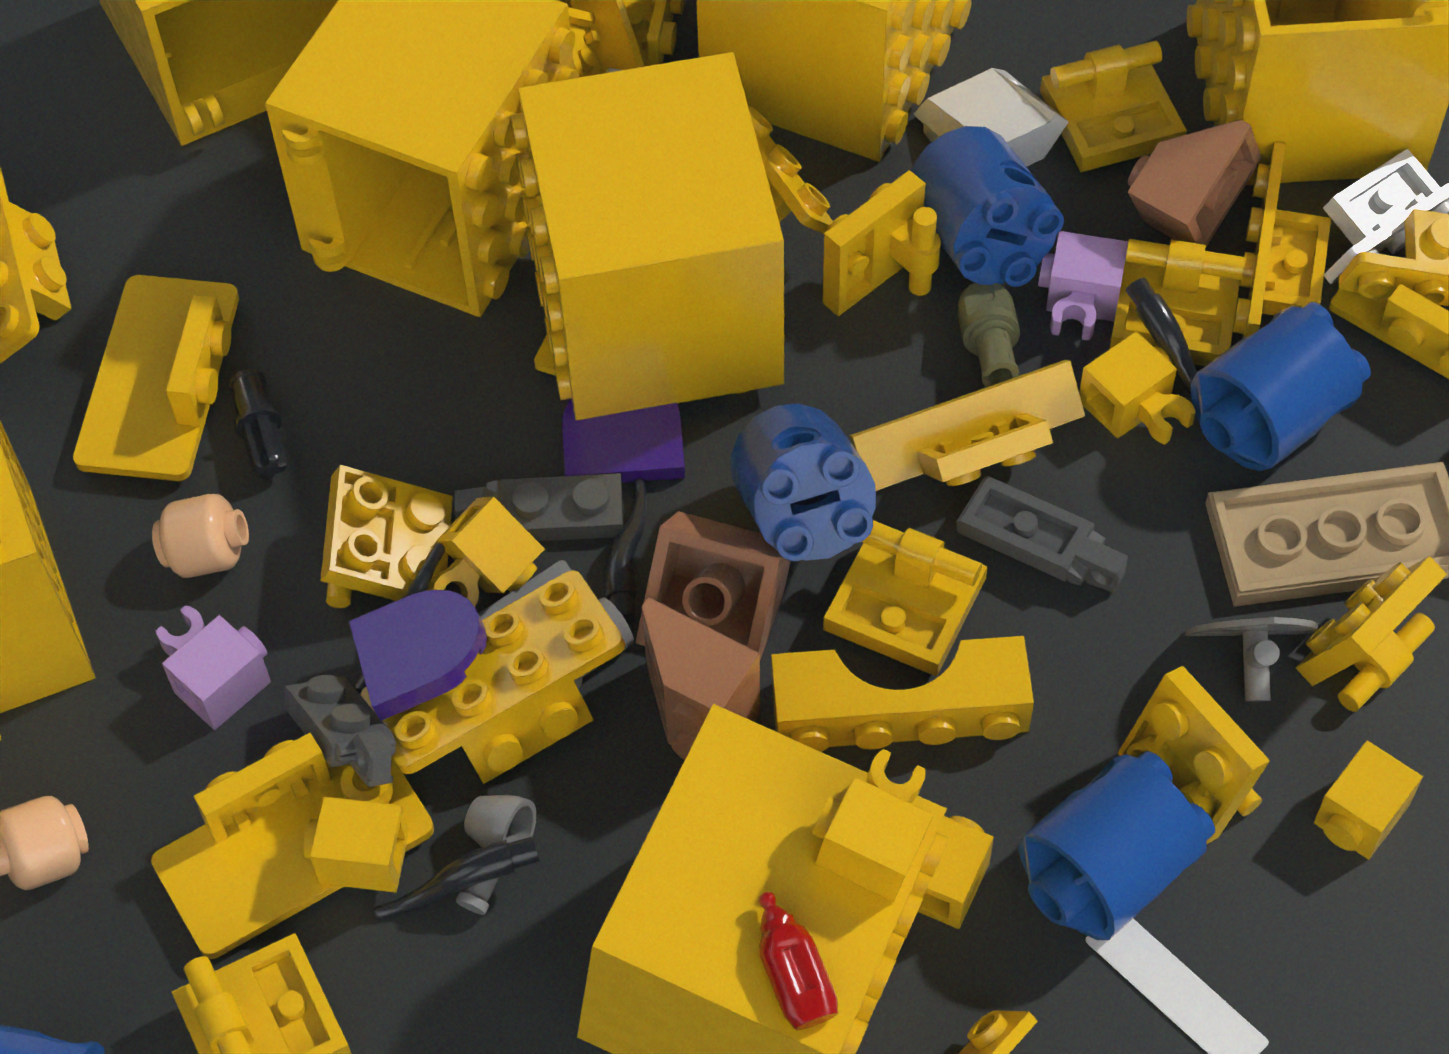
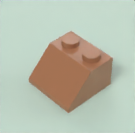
M1242 120L1229 122L1159 142L1150 157L1146 154L1143 155L1133 167L1128 178V185L1131 186L1128 194L1143 222L1174 240L1204 244L1207 247L1262 159L1251 125Z
M678 511L659 528L644 602L650 597L760 653L761 660L782 601L791 561L783 558L777 549L765 541L763 535L759 532ZM641 613L635 643L645 646L643 617Z
M648 597L642 605L647 669L667 742L672 746L676 754L685 760L713 704L753 722L757 720L760 715V653Z

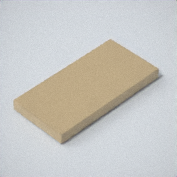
M1444 462L1209 492L1205 505L1234 607L1356 591L1370 579L1376 582L1399 562H1402L1408 569L1428 556H1431L1447 573L1443 579L1449 578V477Z

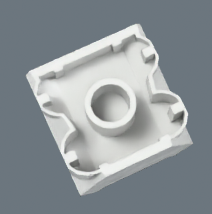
M995 68L984 71L927 98L913 113L923 123V132L931 142L946 132L965 126L987 127L1004 138L1026 167L1045 158L1069 122L1005 70Z

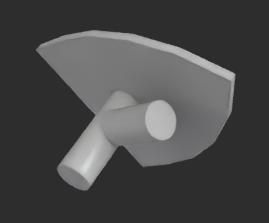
M1283 617L1240 619L1190 627L1185 630V636L1243 635L1245 701L1263 702L1271 701L1269 666L1274 664L1280 655L1278 646L1268 640V635L1312 634L1318 630V623L1311 620Z

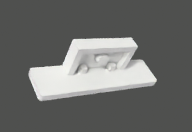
M1406 149L1335 195L1323 209L1354 246L1323 275L1330 285L1337 281L1339 275L1359 252L1380 254V251L1387 248L1393 255L1405 247L1404 220L1413 209L1449 214V183L1440 188L1413 154Z

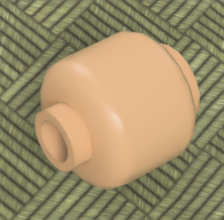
M206 494L167 504L161 513L160 520L153 524L152 541L158 560L165 568L170 567L173 572L182 578H192L232 569L240 558L241 547L246 545L249 540L248 524L243 512L239 509L233 510L230 503L219 494Z
M42 796L0 811V876L8 874L16 887L23 890H32L76 873L81 862V854L88 852L89 843L82 819L73 804L64 806L53 796Z

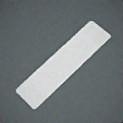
M1134 919L1110 940H1095L1089 936L1086 937L1085 941L1208 1054H1260L1268 1046L1269 1041Z

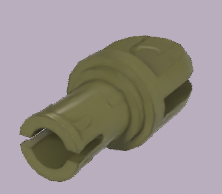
M998 283L993 285L970 284L960 294L958 319L964 346L970 353L978 355L982 371V382L986 387L1019 376V369L1015 363L1012 348L1019 340L1020 329L1013 299L1004 286Z

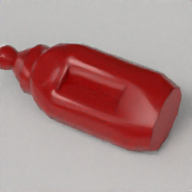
M764 892L758 899L760 906L765 909L761 919V926L759 927L762 934L759 944L760 958L784 1017L796 1031L810 1028L838 1015V998L813 937L804 926L795 921L793 914H789L786 910L776 905L775 894Z

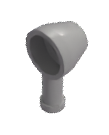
M479 796L471 803L467 811L464 823L465 832L481 847L507 840V843L532 837L536 825V807L531 800L520 796ZM498 878L460 891L456 898V903L474 913L485 915L489 907L487 902Z

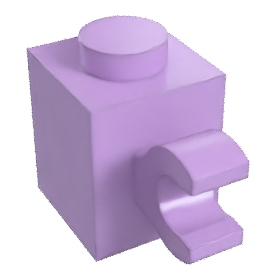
M1064 231L1059 232L1055 254L1047 253L1042 259L1038 284L1040 287L1049 288L1046 311L1052 312L1050 322L1052 335L1059 336L1063 321L1076 319L1083 325L1082 339L1090 340L1094 333L1096 319L1115 321L1128 241Z
M185 605L180 611L185 623L190 627L186 634L173 636L162 626L155 630L163 650L170 656L162 665L174 693L213 730H216L271 683L263 660L268 653L262 642L248 628L242 626L237 631L220 615L205 626L200 613L196 609Z

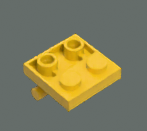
M1155 40L1124 49L1118 44L1087 52L1083 60L1052 67L1050 75L1042 77L1040 92L1046 104L1069 121L1061 134L1080 172L1151 154L1159 142L1186 135L1187 130L1152 64L1162 61V50L1158 41Z
M910 170L891 184L884 183L879 186L867 202L851 214H843L836 218L824 233L823 304L838 317L903 267L909 271V290L911 293L923 296L931 290L932 274L939 266L941 239L936 233L937 214L932 208L924 207L926 183Z
M1129 239L1110 349L1135 331L1152 346H1158L1135 312L1136 306L1126 292V288L1132 282L1144 277L1155 293L1162 296L1180 325L1193 363L1201 366L1211 363L1231 346L1239 285L1243 277L1246 257L1205 251L1206 245L1179 240L1171 239L1170 245Z
M339 465L331 476L320 580L328 583L326 603L335 608L348 607L351 604L352 589L395 601L402 599L433 547L437 544L436 540L451 525L453 496ZM446 551L439 561L433 576L448 568L449 554Z
M873 520L871 533L865 540L861 541L863 545L824 616L823 630L938 676L986 580L987 566L945 549L944 541L908 528L904 533Z
M1428 556L1408 569L1402 562H1399L1376 582L1370 579L1345 601L1344 605L1349 609L1346 614L1338 621L1333 618L1326 622L1306 641L1305 644L1312 651L1300 662L1296 669L1314 686L1354 664L1360 672L1339 692L1338 699L1346 709L1357 712L1379 688H1389L1413 663L1414 657L1412 653L1435 630L1434 623L1429 617L1422 613H1416L1397 633L1393 631L1443 580L1447 573L1431 556Z
M1184 666L1166 673L1117 754L1119 756L1130 755L1138 758L1145 751H1150L1159 756L1168 765L1173 775L1172 783L1180 790L1189 803H1194L1201 807L1214 823L1215 833L1206 841L1207 845L1219 838L1236 811L1244 817L1252 813L1261 804L1262 798L1252 787L1270 760Z
M296 933L216 971L207 956L197 957L189 961L183 968L189 984L172 991L199 1054H352Z

